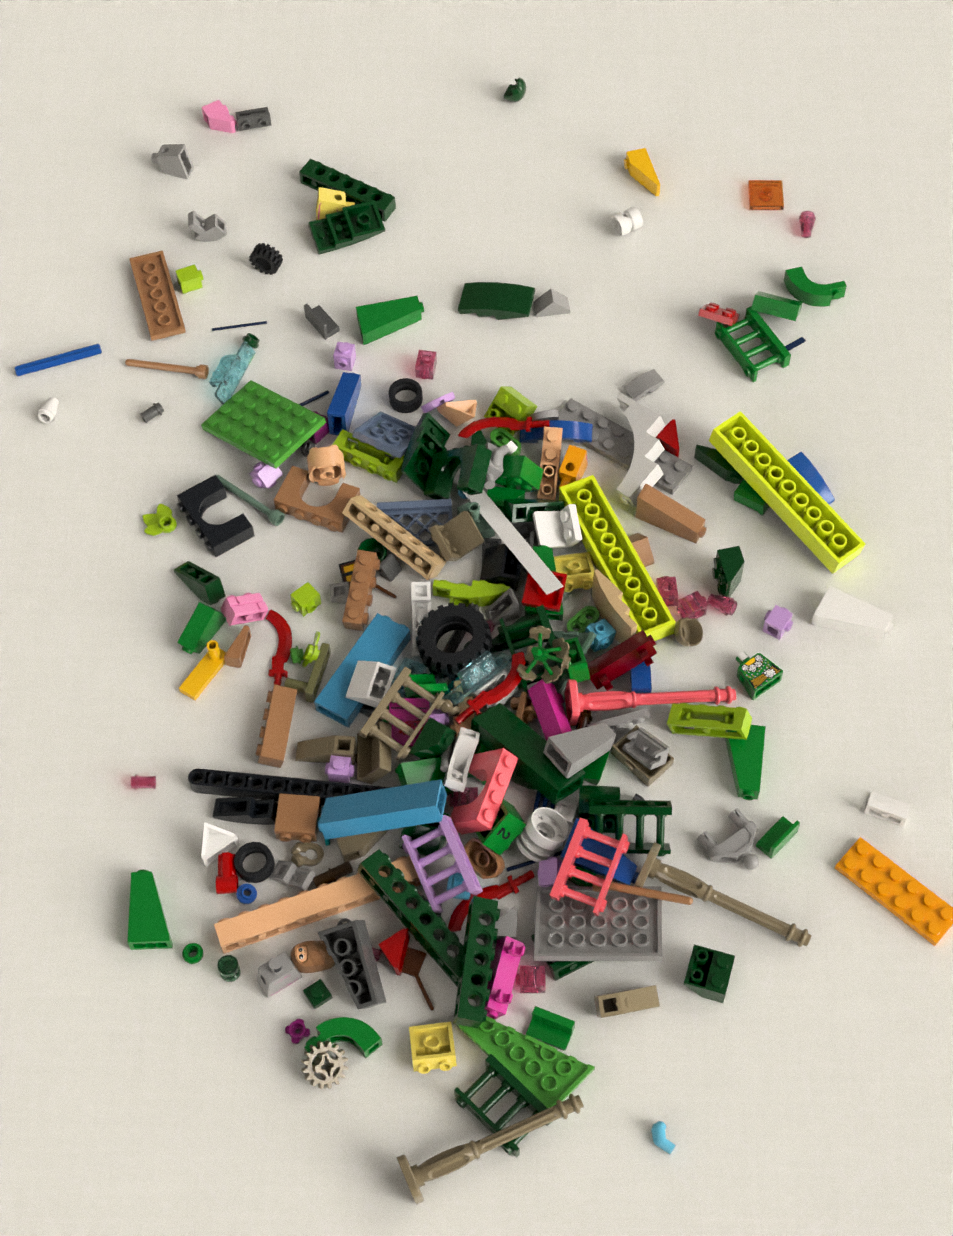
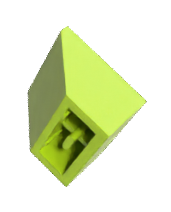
M501 386L484 417H509L517 419V421H524L535 412L538 406L512 386ZM498 427L505 429L512 436L519 431L510 430V428Z

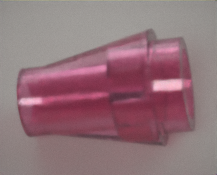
M804 211L799 216L801 236L804 238L811 237L816 221L815 214L811 211Z
M710 594L707 604L713 606L726 616L733 615L737 608V601L731 597Z

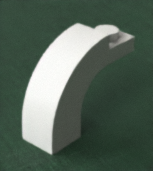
M461 727L450 756L449 767L443 781V785L451 791L464 792L469 767L479 742V732Z

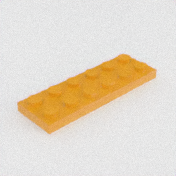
M860 837L835 865L837 871L934 946L953 926L952 906Z

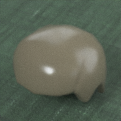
M682 618L675 624L674 635L676 641L682 646H696L702 641L703 629L696 618Z

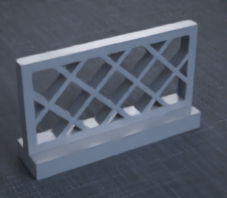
M451 499L377 503L378 509L426 546L438 545L433 542L432 538L428 541H423L419 536L424 531L431 535L428 527L433 522L438 525H444L452 519ZM440 514H448L449 519L444 524L437 520ZM422 515H427L431 518L426 525L418 520ZM403 516H409L412 519L407 526L399 521ZM415 522L422 527L417 534H414L409 529Z

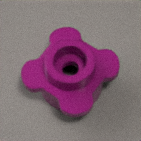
M296 1019V1021L286 1026L285 1033L290 1035L292 1043L298 1044L302 1038L309 1037L310 1029L305 1027L302 1019Z

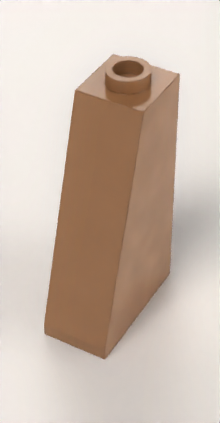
M645 483L637 497L635 518L694 543H697L700 537H704L707 530L705 527L706 519Z

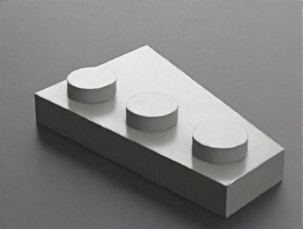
M640 709L587 724V727L605 722L610 728L617 730L626 727L625 724H639L645 722L644 719L652 717L650 710Z

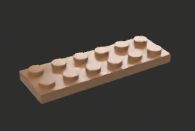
M163 250L129 258L151 340L186 333Z

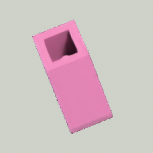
M220 100L202 107L203 118L210 129L228 133L236 132V120L233 115L230 116L228 108Z

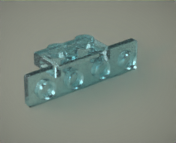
M248 342L242 343L237 354L224 355L220 359L216 370L212 373L209 383L212 387H218L214 396L222 405L234 394L255 355V351L249 346Z
M485 651L457 673L461 684L445 695L444 699H449L453 705L461 703L464 698L478 690L482 684L492 679L501 669L506 668L512 662V656L501 652L493 658L491 652Z

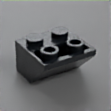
M506 544L485 549L480 580L493 584H504L516 590L522 564Z

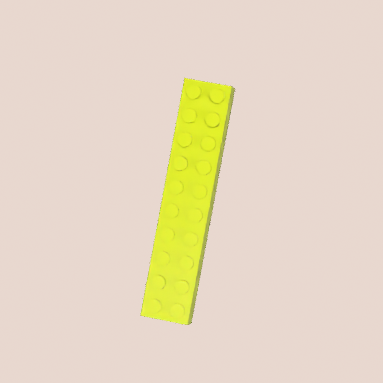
M741 411L713 429L709 442L832 574L860 555L866 545L863 540Z
M594 475L559 487V501H564V508L569 504L576 505L582 535L581 541L587 552H589L596 569L623 592L622 601L630 608L629 617L637 624L636 634L644 630L647 636L651 634L654 641L674 634L676 623Z

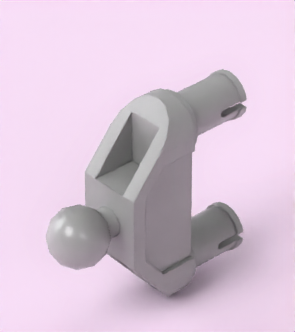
M738 808L732 811L728 817L736 824L739 831L724 842L717 844L707 831L698 836L697 840L708 851V857L712 861L737 863L743 858L745 868L750 870L757 868L759 865L758 857L750 853L753 847L756 824L753 821H748Z

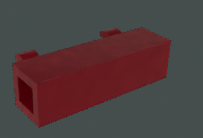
M644 630L587 664L590 680L597 690L603 686L606 691L612 689L611 681L642 662H645L647 667L654 663L651 657L657 654V651L654 648L656 642L651 634L647 636Z

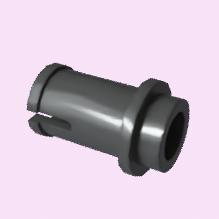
M159 402L153 403L152 407L141 412L140 415L145 423H147L156 416H161L164 409Z

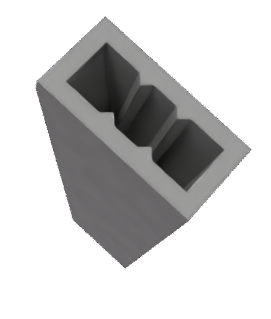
M603 722L548 737L543 753L565 778H570L610 751L616 734Z

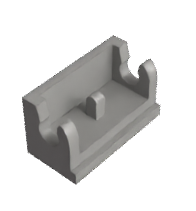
M642 727L627 735L626 738L631 740V742L623 745V751L650 770L666 764L669 746Z

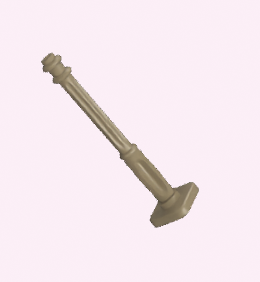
M656 842L653 843L634 886L643 888L647 877L651 879L655 877L660 882L679 892L702 899L703 902L710 901L784 936L786 941L791 939L797 942L798 947L802 945L807 947L812 936L808 934V929L800 930L796 928L795 923L787 924L714 890L712 885L706 884L683 870L661 863L662 860L656 858L661 845Z
M570 1094L569 1099L563 1102L557 1100L556 1105L476 1142L471 1140L467 1144L443 1151L419 1166L415 1164L410 1167L404 1154L396 1157L416 1205L424 1201L420 1191V1187L425 1185L424 1182L448 1175L466 1166L474 1159H479L481 1154L559 1118L567 1119L570 1113L576 1112L579 1114L580 1109L584 1105L579 1095L574 1096Z

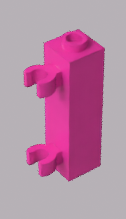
M540 680L528 689L546 741L548 737L572 731L561 704L565 701L562 694L557 693L553 683L546 684L543 680Z
M508 936L497 940L495 956L490 965V968L493 969L492 978L488 981L487 988L490 989L488 1001H485L484 1009H487V1016L493 1019L506 1015L508 1004L512 1001L513 994L511 993L520 959L524 955L526 948L524 943Z

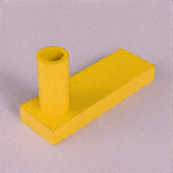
M210 640L207 643L208 652L179 687L181 693L195 701L225 664L224 656L226 652L219 648L218 642L215 640Z

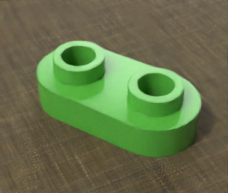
M502 428L492 430L490 433L491 444L501 447L512 441L518 448L511 455H520L521 443Z
M594 606L582 608L568 621L567 632L578 628L579 633H585V629L589 624L599 621L598 609Z

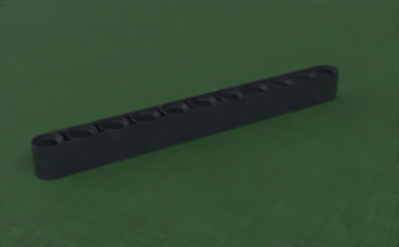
M199 768L193 769L188 775L191 789L195 793L231 797H253L254 799L261 800L274 799L275 801H279V794L320 796L322 806H324L326 798L335 797L332 796L334 793H341L340 796L391 788ZM197 779H203L201 782L195 783ZM217 781H222L219 785L214 784ZM236 783H242L238 787L234 786ZM256 785H262L258 789L253 788ZM275 787H282L278 791L273 790ZM295 789H301L298 793L293 792ZM315 791H321L318 795L313 794Z

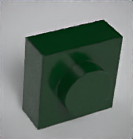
M321 979L303 990L304 995L314 1009H317L333 998Z

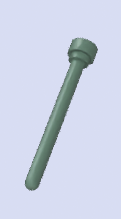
M216 475L227 490L267 515L272 524L279 526L285 518L283 512L275 509L271 510L220 475Z

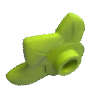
M164 504L158 505L157 513L142 516L144 523L148 526L144 532L151 536L159 535L162 532L170 533L177 527L176 520L172 517V510Z
M318 631L315 633L313 644H309L305 650L302 663L303 668L313 660L316 661L319 656L318 641L320 639V632Z

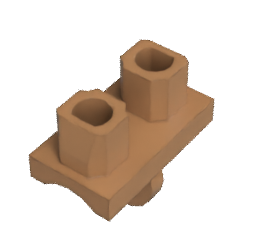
M521 692L520 697H512L510 704L512 710H517L515 715L528 725V722H533V718L538 717L532 700L527 697L528 693Z

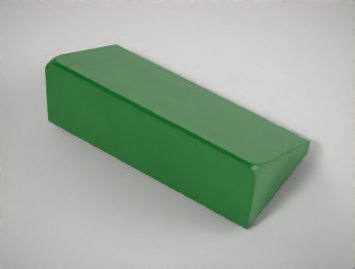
M610 751L582 769L586 773L584 781L594 785L599 783Z

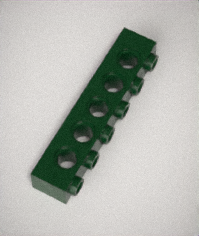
M309 159L299 171L301 184L317 191L319 187L342 191L346 195V202H355V205L375 200L381 219L384 222L396 209L395 197L391 194L356 180L334 168L323 165L321 162Z
M474 896L469 903L453 1024L478 1028L482 1022L486 1021L487 1009H484L485 1001H488L490 989L487 988L488 981L492 978L493 969L490 968V962L493 961L495 956V948H492L498 934L495 923L500 917V909H498V901ZM479 919L485 920L487 925H482ZM476 939L483 940L485 945H480ZM474 959H479L482 965H477ZM471 979H476L479 982V986L474 985ZM468 999H473L477 1006L470 1005Z

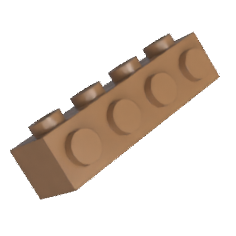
M357 550L342 620L345 629L364 631L365 624H368L369 606L371 607L373 601L372 589L376 587L377 578L375 575L376 571H379L380 560L376 552Z
M274 684L272 691H268L266 702L269 703L268 709H264L262 720H266L265 726H261L259 738H262V742L257 745L255 753L256 756H259L257 763L281 768L285 758L297 689Z

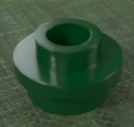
M247 333L246 336H243L242 340L246 347L250 349L258 348L260 340L255 335Z

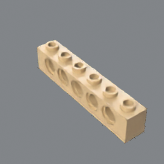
M362 495L350 498L342 514L425 579L430 580L437 577L447 562Z

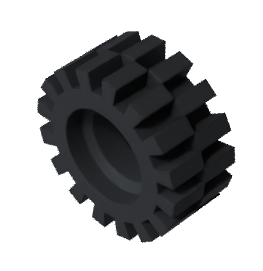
M258 243L250 254L249 261L252 262V266L255 265L256 270L260 269L259 272L262 273L264 271L265 274L268 275L269 273L272 275L278 271L283 258L282 254L275 250V247L271 248L269 244Z

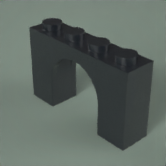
M216 475L177 495L178 509L181 513L187 515V522L190 526L194 525L198 538H203L206 549L209 553L213 552L215 557L255 536L253 526L244 513L219 525L207 523L202 519L206 509L227 498L225 487Z

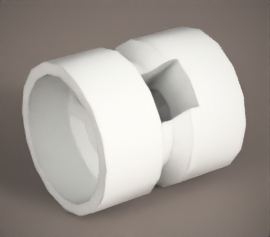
M631 207L624 210L623 213L620 212L611 217V224L615 233L621 237L628 234L630 230L634 231L641 228L643 220L637 208Z

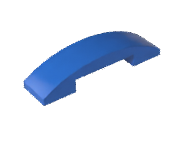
M563 420L549 421L550 427L563 428L562 440H573L574 443L592 442L593 425L590 423ZM544 427L531 428V432L520 430L519 442L538 443V440H543Z

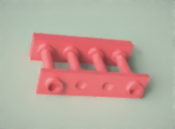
M580 818L549 896L551 899L560 901L561 897L567 896L593 906V914L595 916H599L600 912L603 913L607 905L605 897L622 853L626 854L630 842L627 841V835L622 834L619 841L591 830L588 820ZM590 838L617 848L613 860L584 850L581 846L583 839ZM582 857L608 867L609 871L606 878L602 879L576 869V866H574L576 858ZM576 877L602 887L598 899L569 889L568 885H566L568 878Z

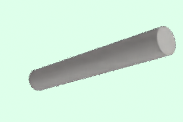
M451 744L442 753L440 767L442 772H447L449 767Z

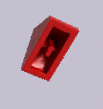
M672 419L655 438L659 439L665 451L679 458L680 449L676 420Z
M405 928L378 944L382 954L396 975L401 976L410 940L408 929Z

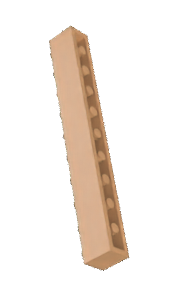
M402 856L391 862L396 869L398 868L403 872L409 884L415 887L420 885V879L410 856ZM379 871L382 877H387L385 872ZM357 872L356 875L351 877H341L334 883L321 884L311 891L304 890L296 896L281 898L276 903L261 905L256 910L243 911L236 917L223 918L214 926L222 951L225 954L381 898ZM392 887L396 893L401 892L398 887Z

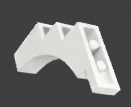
M621 393L617 399L621 404L620 408L624 411V415L632 427L634 454L631 466L616 490L620 495L619 499L626 505L630 503L636 507L637 497L645 483L653 487L663 475L659 465L654 461L665 449L659 439L655 437L666 425L660 415Z

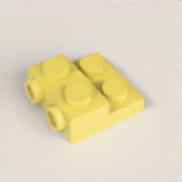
M589 552L554 556L556 572L567 574L565 592H571L573 589L578 588L585 590L592 588L594 567Z
M451 1022L409 1027L414 1072L418 1071L421 1074H426L431 1069L439 1068L442 1071H449L452 1067L457 1066Z

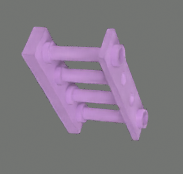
M443 815L438 828L415 840L407 835L402 836L404 841L402 843L403 849L406 854L410 855L426 893V900L430 903L433 912L436 913L443 912L441 903L465 891L473 895L483 892L451 817ZM441 835L446 837L448 843L445 847L420 858L417 847ZM448 854H453L456 860L454 865L428 877L424 866ZM457 872L462 874L464 879L462 884L436 896L433 884Z

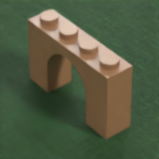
M292 466L274 498L275 510L292 515L299 520L309 521L316 526L321 525L331 531L343 533L350 519L342 514L350 498L360 495V488L342 483L335 498L329 504L320 507L310 506L302 500L311 482L307 470Z

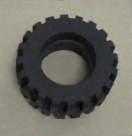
M454 602L448 603V606L443 607V604L437 606L438 609L436 611L433 609L429 611L428 617H423L421 620L422 626H418V636L416 637L417 648L425 667H428L432 674L437 673L439 678L445 679L447 676L449 680H456V677H460L461 680L466 679V675L471 674L473 676L477 674L476 670L478 668L482 670L485 666L484 661H489L491 657L490 652L493 648L487 620L484 619L483 614L480 611L476 612V609L471 605L467 608L464 603L454 605ZM463 630L472 635L470 644L462 651L446 653L437 648L439 639L449 631Z

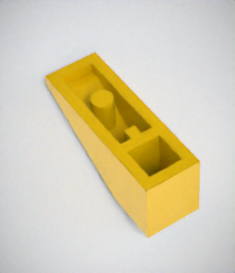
M646 148L627 151L626 159H624L625 169H628L630 176L652 194L659 196L660 182Z

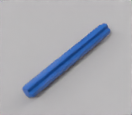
M94 344L15 366V372L17 376H22L102 353L99 344Z

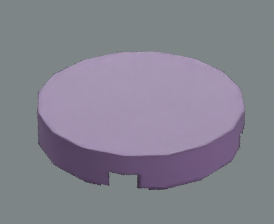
M450 392L421 406L423 413L430 412L446 402L453 401L456 397L453 392Z

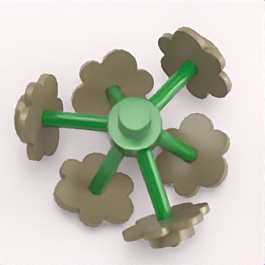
M543 626L530 628L529 637L535 638L538 641V645L527 648L525 659L529 661V666L525 667L519 664L517 668L519 676L524 680L534 681L537 675L531 669L539 664L544 665L546 668L541 676L544 683L554 682L562 675L565 668L568 669L569 665H571L568 651L569 644L564 642L563 638L553 640L552 645L554 648L545 649L542 647V641L550 638L551 629ZM553 652V654H556V657L549 655V653ZM551 659L562 663L561 668L558 666L549 667L546 660Z

